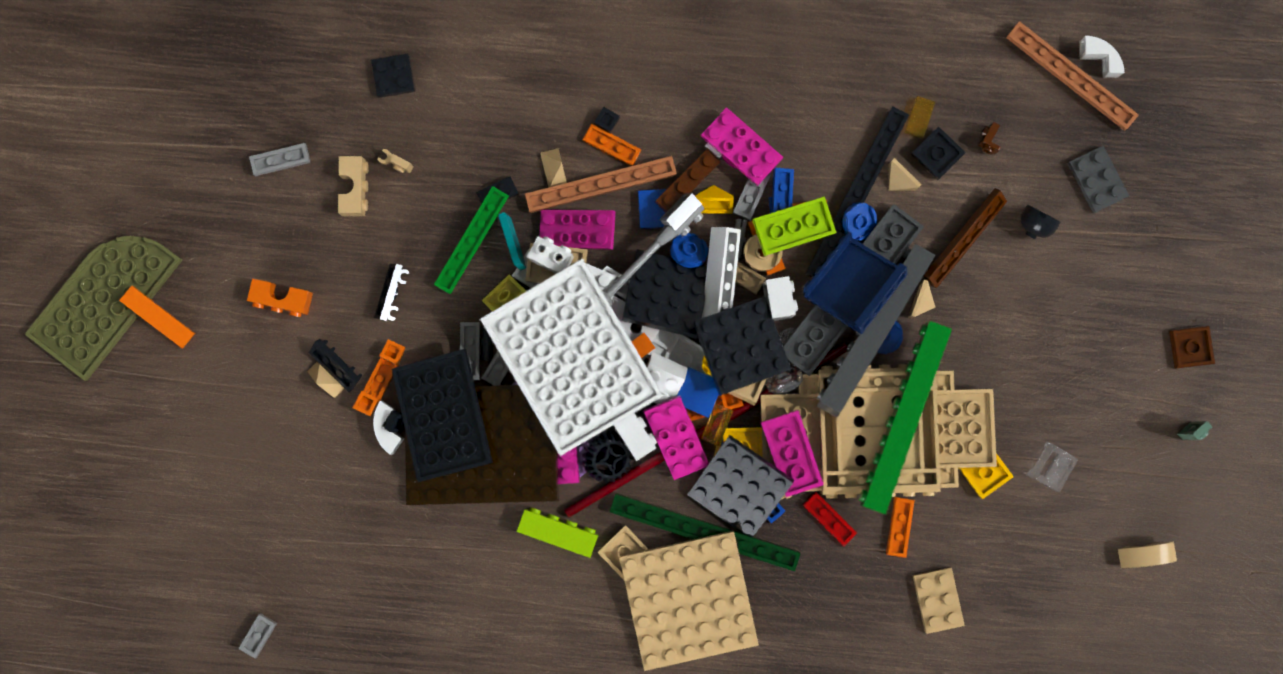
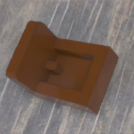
M995 122L989 127L986 125L981 132L983 138L978 146L987 154H996L1001 149L1000 146L992 142L1000 127Z

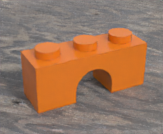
M252 278L247 301L253 303V307L264 309V306L271 307V311L278 313L286 310L290 311L289 315L301 317V314L308 315L312 292L289 287L287 296L284 299L278 300L275 297V284Z

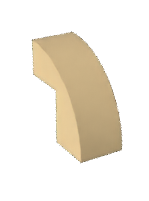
M1155 542L1145 546H1126L1118 549L1121 568L1146 567L1177 561L1174 542Z

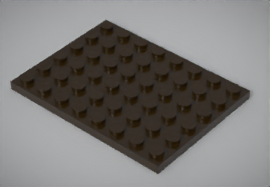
M519 385L475 387L493 460L491 464L417 482L405 430L406 505L559 501L558 451Z

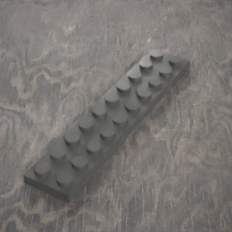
M893 204L864 241L863 245L896 264L924 226ZM815 305L783 346L788 362L804 374L810 376L848 325Z

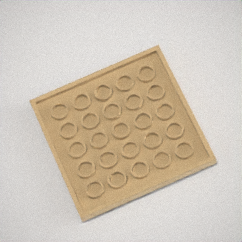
M734 531L619 556L644 671L759 645Z

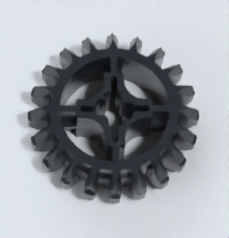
M608 430L607 434L601 432L600 437L595 435L594 441L588 440L590 445L589 447H584V450L587 452L582 454V457L585 459L582 461V464L586 466L584 469L591 478H595L598 482L608 483L609 479L612 482H615L616 477L622 479V473L628 474L626 468L632 467L629 461L634 459L618 432L613 433ZM609 444H617L619 449H612ZM596 465H604L606 469H597Z

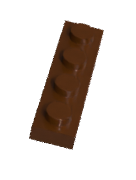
M707 149L655 203L666 213L685 193H691L721 161Z

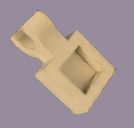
M387 149L382 150L383 153L387 154V158L385 160L377 159L383 165L392 163L394 165L393 168L401 173H404V171L410 173L413 169L410 162L391 154Z

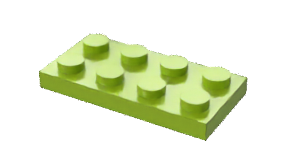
M825 196L752 220L764 256L836 233Z

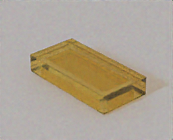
M919 96L916 97L905 133L924 138L935 105L934 101Z
M715 403L701 439L720 446L733 410Z

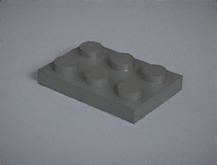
M1104 146L1067 163L1093 214L1129 196Z

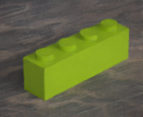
M530 507L529 510H524L517 529L518 533L591 558L599 535L595 533V529L587 526L584 529L577 527L578 523L567 520L566 523L559 521L558 516L548 513V516L540 514L541 510Z

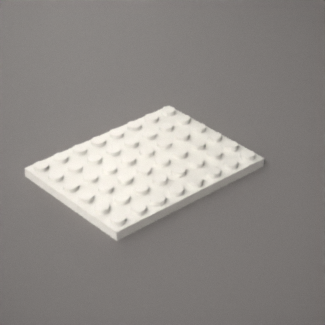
M583 259L480 319L560 456L663 396Z

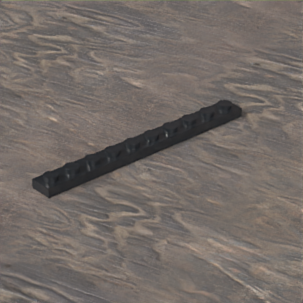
M893 106L890 109L833 219L836 233L824 237L805 274L814 277L817 268L820 265L823 266L827 261L828 254L837 248L841 237L846 236L842 225L845 211L853 203L865 202L909 114Z

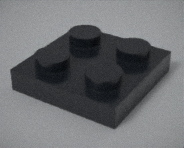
M408 53L371 60L378 98L415 92Z
M938 126L911 155L939 180L966 152Z

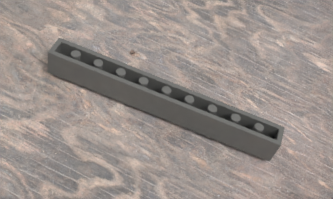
M917 244L912 249H907L903 256L906 259L903 265L907 266L908 275L863 334L859 332L855 334L858 338L856 342H850L846 349L849 352L846 358L841 357L836 366L839 370L836 374L832 372L826 382L829 384L826 390L822 388L816 398L820 400L817 407L838 418L934 259L935 254Z

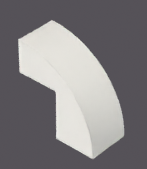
M1084 36L1079 41L1080 60H1102L1103 78H1118L1125 73L1120 55L1108 42L1093 36Z
M380 401L374 414V432L382 448L390 455H394L405 438L396 432H389L384 429L391 411H396V409L386 402Z

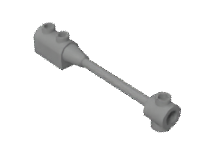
M685 193L659 219L664 227L657 235L655 241L606 292H603L610 306L612 305L611 297L660 246L662 247L676 236L681 235L683 237L687 235L691 230L689 227L692 221L697 223L703 218L704 215L701 212L704 210V207L693 193Z

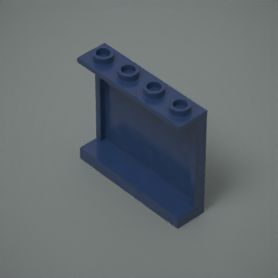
M848 232L846 236L841 237L837 248L828 254L827 261L823 266L820 265L817 268L813 279L806 282L803 293L807 300L855 331L863 334L908 275L907 266L902 263L897 266L853 239L852 233Z

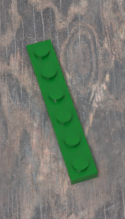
M492 186L437 278L435 286L449 294L452 293L509 195Z

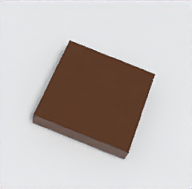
M1210 326L1169 331L1175 369L1215 364Z

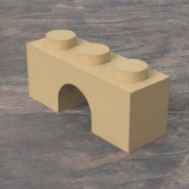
M339 156V176L342 179H351L354 182L351 192L338 194V213L341 216H365V211H368V201L365 199V192H368V181H365V176L369 171V166L362 156Z

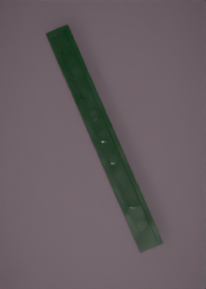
M615 493L610 513L691 539L734 531ZM734 531L739 554L795 572L801 554L800 551Z

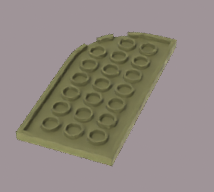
M123 236L107 243H102L82 261L25 335L81 379L88 381L139 316L119 301L133 285L152 300L183 259L164 245L145 237Z

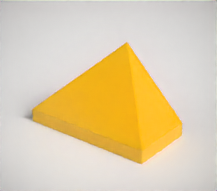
M713 185L695 195L704 207L701 213L733 214L734 196Z

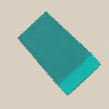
M505 212L498 214L513 264L519 270H524L527 266L512 219Z

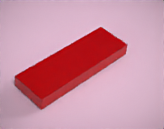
M816 491L802 504L843 547L857 534Z

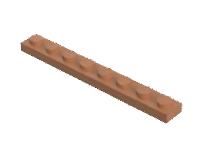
M1020 21L1006 37L1124 131L1138 117L1139 114Z
M669 156L526 193L525 196L529 212L533 213L677 176L673 158Z

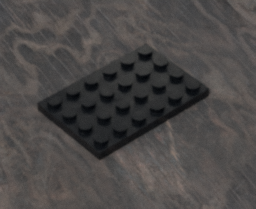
M466 349L391 369L417 482L493 463Z

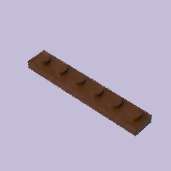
M994 188L924 274V277L931 286L937 288L1007 203L1001 190Z

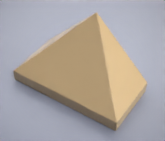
M559 149L541 152L540 155L548 187L567 183Z
M895 158L888 164L889 191H916L922 185Z
M927 280L920 282L908 318L916 317L935 308Z
M318 362L307 371L315 383L334 398L345 389Z

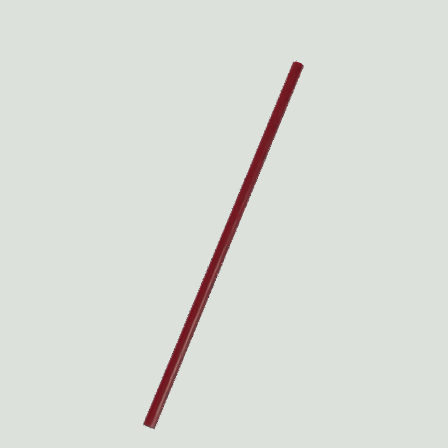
M843 343L829 351L814 371L846 353L847 345ZM797 370L762 391L760 395H776L798 382V375H803L804 373ZM760 395L755 405L744 402V406L732 409L698 429L696 432L699 440L759 405ZM662 452L629 470L628 474L624 473L621 475L622 479L616 478L615 482H609L564 509L568 518L665 461Z

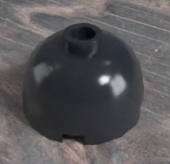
M1028 204L1024 208L1020 219L1022 227L1027 230L1025 234L1033 239H1036L1037 236L1041 238L1051 236L1061 223L1059 220Z

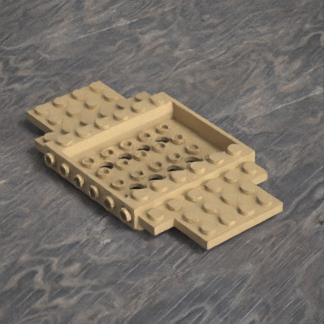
M899 364L898 368H891L890 365H879L878 369H871V365H869L838 418L817 407L820 400L816 399L822 388L824 390L828 388L829 384L826 382L832 372L834 374L837 373L838 370H833V366H822L821 370L816 371V374H811L810 376L807 374L798 375L799 394L760 395L761 422L796 410L799 411L824 484L807 491H820L822 495H826V498L831 499L838 498L837 495L845 494V498H857V494H861V491L866 489L868 484L866 482L867 474L873 470L874 464L872 461L876 452L879 453L881 445H879L882 434H886L888 428L886 427L887 419L894 412L892 398L900 395V383L902 379H906L908 373L905 371L907 364ZM937 371L892 497H896V493H903V496H915V493L923 492V496H935L934 492H940V488L959 487L958 468L997 467L993 389L954 390V371ZM857 396L864 400V404L860 408L853 405V399ZM856 416L864 418L865 423L862 427L854 425V418ZM762 428L763 458L775 466ZM858 435L865 438V444L862 447L856 446L854 442L855 437ZM858 455H863L866 458L865 465L858 466L855 463V458Z

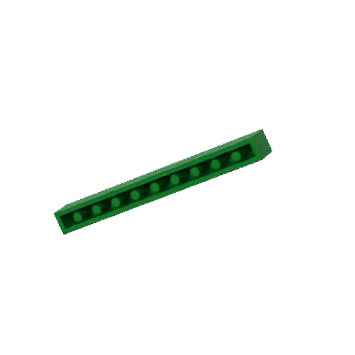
M928 321L922 324L919 330L921 337L919 343L916 342L913 347L912 353H914L912 361L909 360L905 371L908 373L906 379H902L899 390L901 392L899 398L896 397L893 402L892 408H894V412L887 419L886 427L888 428L886 434H882L879 445H881L879 453L876 452L872 461L874 464L873 470L867 474V487L861 491L859 496L860 505L886 515L951 334V328Z

